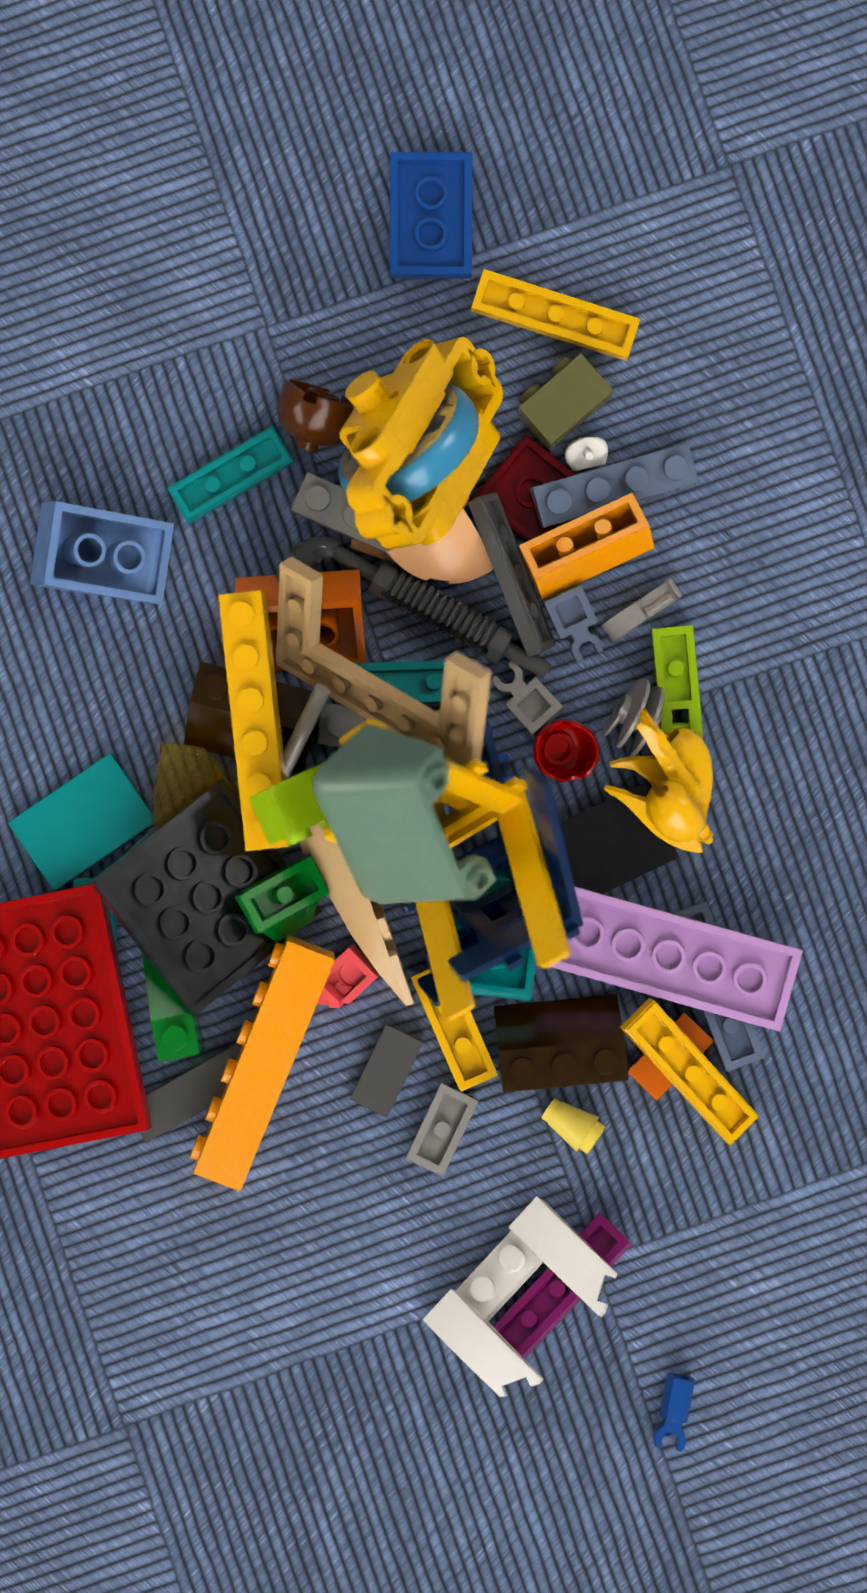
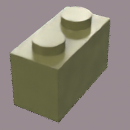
M582 353L573 360L568 356L565 357L550 371L553 378L542 387L537 383L534 384L519 398L522 404L518 407L517 416L549 452L612 397L614 390Z

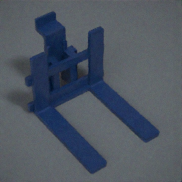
M486 719L481 761L486 763L488 771L482 775L504 784L490 723ZM532 767L525 771L551 875L552 888L568 941L581 934L579 927L583 925V920L551 785ZM498 820L495 822L498 832L496 838L455 858V860L461 862L470 855L482 857L488 861L491 869L498 866L511 881L476 901L472 899L450 901L457 910L455 912L457 921L462 929L457 931L462 952L451 957L448 962L451 970L462 982L468 981L501 962L509 971L522 966L525 962L520 952L532 946ZM397 903L404 913H409L416 909L415 903ZM425 951L430 973L420 977L417 982L432 1003L438 1007L441 1005L428 952Z

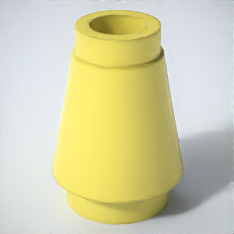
M556 1098L552 1100L541 1118L576 1152L580 1149L586 1154L590 1153L606 1126L598 1122V1116L563 1101L561 1102Z

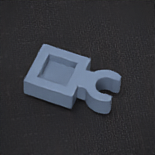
M577 584L542 600L558 638L563 639L571 636L570 652L575 660L578 662L584 661L580 653V646L586 641L592 642L597 653L603 652L601 640L596 635L590 633L587 628L598 621L581 584Z

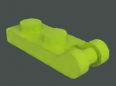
M693 625L651 629L655 686L662 687L665 691L659 727L665 734L680 727L696 731L703 739ZM687 710V722L673 723L672 711Z

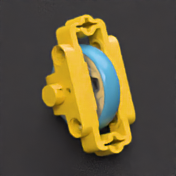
M460 337L437 344L430 339L422 340L413 345L404 354L393 373L379 377L375 371H368L353 380L345 391V396L354 406V409L339 433L341 441L346 446L339 462V480L346 493L348 503L355 511V523L359 533L367 539L376 538L385 549L391 550L418 544L432 545L446 536L461 509H464L467 505L472 489L500 440V432L491 422L503 399L502 386L495 376V363L487 350L482 348L476 349L468 338Z

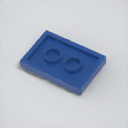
M390 152V278L472 279V152Z

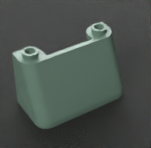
M370 724L362 727L320 766L313 782L316 799L360 893L364 898L380 904L471 900L478 898L496 881L490 864L486 859L476 855L467 856L461 862L455 860L432 807V803L443 793L449 783V768L441 747Z

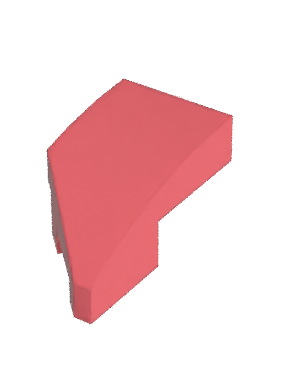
M354 943L334 961L317 1004L329 1005V1008H340L343 1004H350L379 976V973L368 958Z

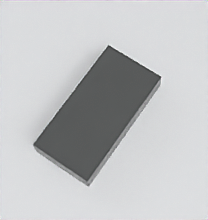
M386 1023L350 1100L388 1117L423 1041Z

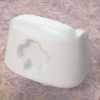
M599 437L575 439L565 449V459L572 471L604 465L608 457L607 443Z

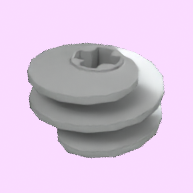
M645 678L636 681L622 696L602 731V735L607 736L619 723L622 724V728L615 741V747L618 749L625 744L633 731L637 734L629 750V755L636 756L646 742L635 723L641 722L639 717L640 710H647L658 725L662 718L660 712L664 703L665 691L659 686L650 689V681Z

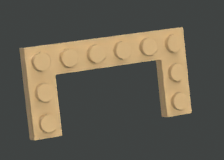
M292 556L280 563L276 665L312 687H315L316 684L327 686L331 690L330 698L367 720L372 719L386 725L389 731L441 747L445 759L463 767L474 759L481 761L492 671L457 651L446 658L440 714L319 643L323 574Z

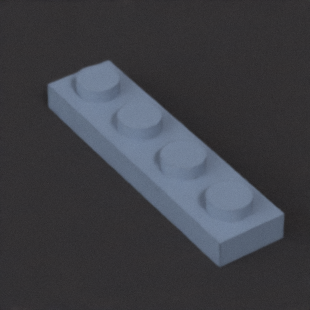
M684 443L529 489L540 528H544L583 516L630 493H633L636 500H641L699 483L689 443Z
M706 901L672 913L715 925ZM702 1010L726 1072L766 1058L753 1024Z

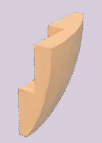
M463 508L450 531L440 541L432 545L418 544L385 550L398 566L425 581L433 579L446 581L448 584H459L477 579L493 570L483 540Z

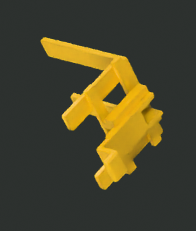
M368 719L341 736L340 744L343 746L366 724L386 730L388 728L384 724ZM474 759L462 767L446 760L449 768V783L443 793L432 803V807L450 849L498 820L537 965L546 969L570 955V948L525 790L528 787L526 781L515 776L501 784L482 776V774L488 771L486 763ZM443 804L453 807L456 810L446 815ZM326 828L324 830L325 839L338 844L331 828ZM449 901L415 902L442 1014L445 1019L454 1020L475 1007V1002L469 980L465 982L460 981L449 966L448 960L462 952Z

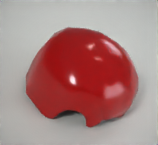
M560 719L548 723L536 734L533 741V759L542 774L559 782L565 783L578 778H586L591 774L599 761V743L592 731L580 722Z

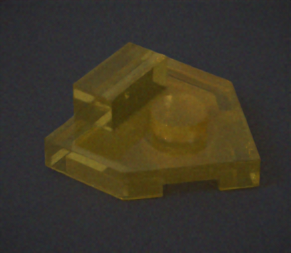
M162 742L160 745L159 762L156 764L151 825L161 826L218 780L224 779L236 796L240 793L218 768L204 747Z

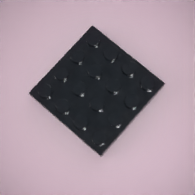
M221 779L89 883L189 1014L196 1016L272 953L276 942L264 933L255 934L235 896L250 885L287 866V863L275 848L246 851L241 802L225 780ZM318 905L314 917L322 912ZM286 937L278 941V943L283 944Z

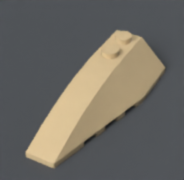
M320 823L310 827L312 836L300 841V847L304 855L311 853L313 861L330 892V899L350 934L375 970L406 1006L414 1004V998L383 905L364 898L360 893L338 844L325 839L324 830H322Z

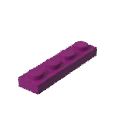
M601 1213L580 1234L611 1267L632 1245ZM548 1268L493 1327L525 1359L581 1298Z

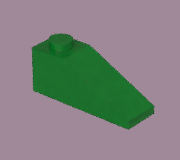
M142 952L150 1021L158 1061L162 1062L202 1053L205 1047L198 1014L196 1016L189 1014Z

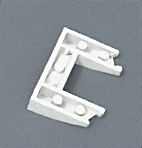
M537 1196L510 1224L508 1228L511 1231L458 1289H450L422 1319L500 1397L508 1396L504 1385L527 1378L529 1385L533 1387L544 1380L489 1323V1320L544 1262L600 1317L606 1313L608 1304L597 1301L604 1277L606 1275L616 1278L618 1274L544 1200Z

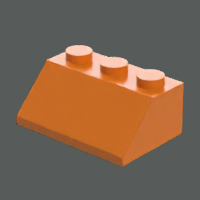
M360 569L320 572L323 574L319 643L353 663H366ZM276 575L236 577L235 593L266 590L275 671L284 670L276 665L279 582Z

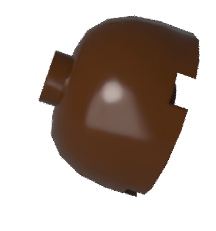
M285 379L277 406L279 422L287 433L296 438L294 445L301 449L317 453L319 446H337L343 443L339 433L354 409V406L347 397L342 395L339 403L340 398L328 393L330 390L299 380L290 379L288 381Z

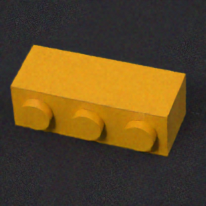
M633 493L518 545L525 566L542 600L655 548L650 525Z

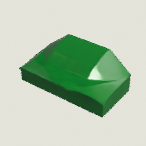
M307 856L282 867L237 894L235 898L255 934L264 933L274 942H278L287 937V934L291 935L313 922L319 900L330 892L312 857Z

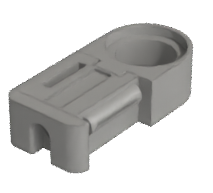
M671 578L602 624V627L612 642H615L679 600L683 595Z

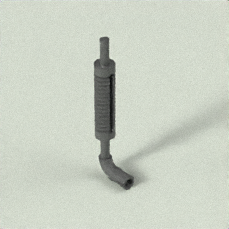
M324 536L305 539L303 542L295 543L292 547L290 557H294L311 568L314 565L318 567L322 561L330 563L333 560L349 570L360 569V576L371 581L368 589L369 593L382 600L387 597V603L390 604L394 601V607L401 605V611L407 609L408 615L414 613V618L418 619L421 617L422 623L428 620V626L431 627L435 624V630L441 628L442 634L448 632L449 638L455 636V641L459 642L462 640L463 646L469 643V649L472 650L476 647V653L482 651L483 657L495 664H498L501 657L504 656L543 679L551 666L549 662L536 655L528 657L524 648L511 642L515 631L502 624L496 626L495 620L489 623L488 616L482 619L483 614L481 612L476 614L474 608L469 611L468 605L462 607L461 601L455 603V598L448 599L447 593L441 596L442 590L438 589L435 591L433 585L428 588L427 582L421 584L420 578L414 580V575L407 576L405 570L400 573V567L386 559L379 568L340 546L341 541ZM278 570V572H277V574H276V578H277V581H278V582H279V570Z

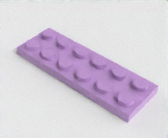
M574 886L583 920V925L579 927L581 934L568 940L570 955L550 967L775 1031H781L803 950Z

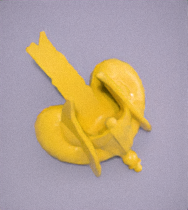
M640 710L639 717L641 722L635 723V725L646 740L654 756L620 758L610 761L609 766L611 768L634 770L647 779L652 787L646 797L609 785H605L604 790L623 802L660 839L679 849L702 853L701 842L708 845L713 842V832L707 824V813L712 799L713 767L709 749L696 731L680 727L665 734L659 725L654 722L647 710Z

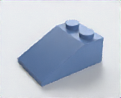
M58 501L41 503L30 585L162 605L174 523Z

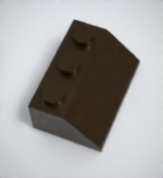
M200 662L189 703L184 745L236 759L226 668ZM276 681L284 751L312 691ZM318 719L292 774L298 775L305 771Z
M617 994L493 1006L503 1093L629 1081L624 1032L620 1028L622 1020Z

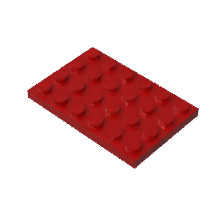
M91 884L0 903V1159L151 1129L152 1124L107 905Z

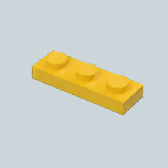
M430 969L411 976V980L460 1092L498 1076L471 1011L454 1020L445 1019L441 1006H435L417 982L420 977L430 973Z

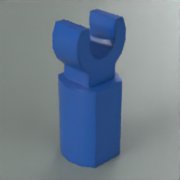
M676 1373L667 1374L659 1415L663 1418V1422L656 1426L653 1433L656 1447H661L662 1438L665 1434L674 1433L677 1436L675 1448L679 1452L683 1451L686 1437L682 1424L688 1421L695 1384L694 1378Z

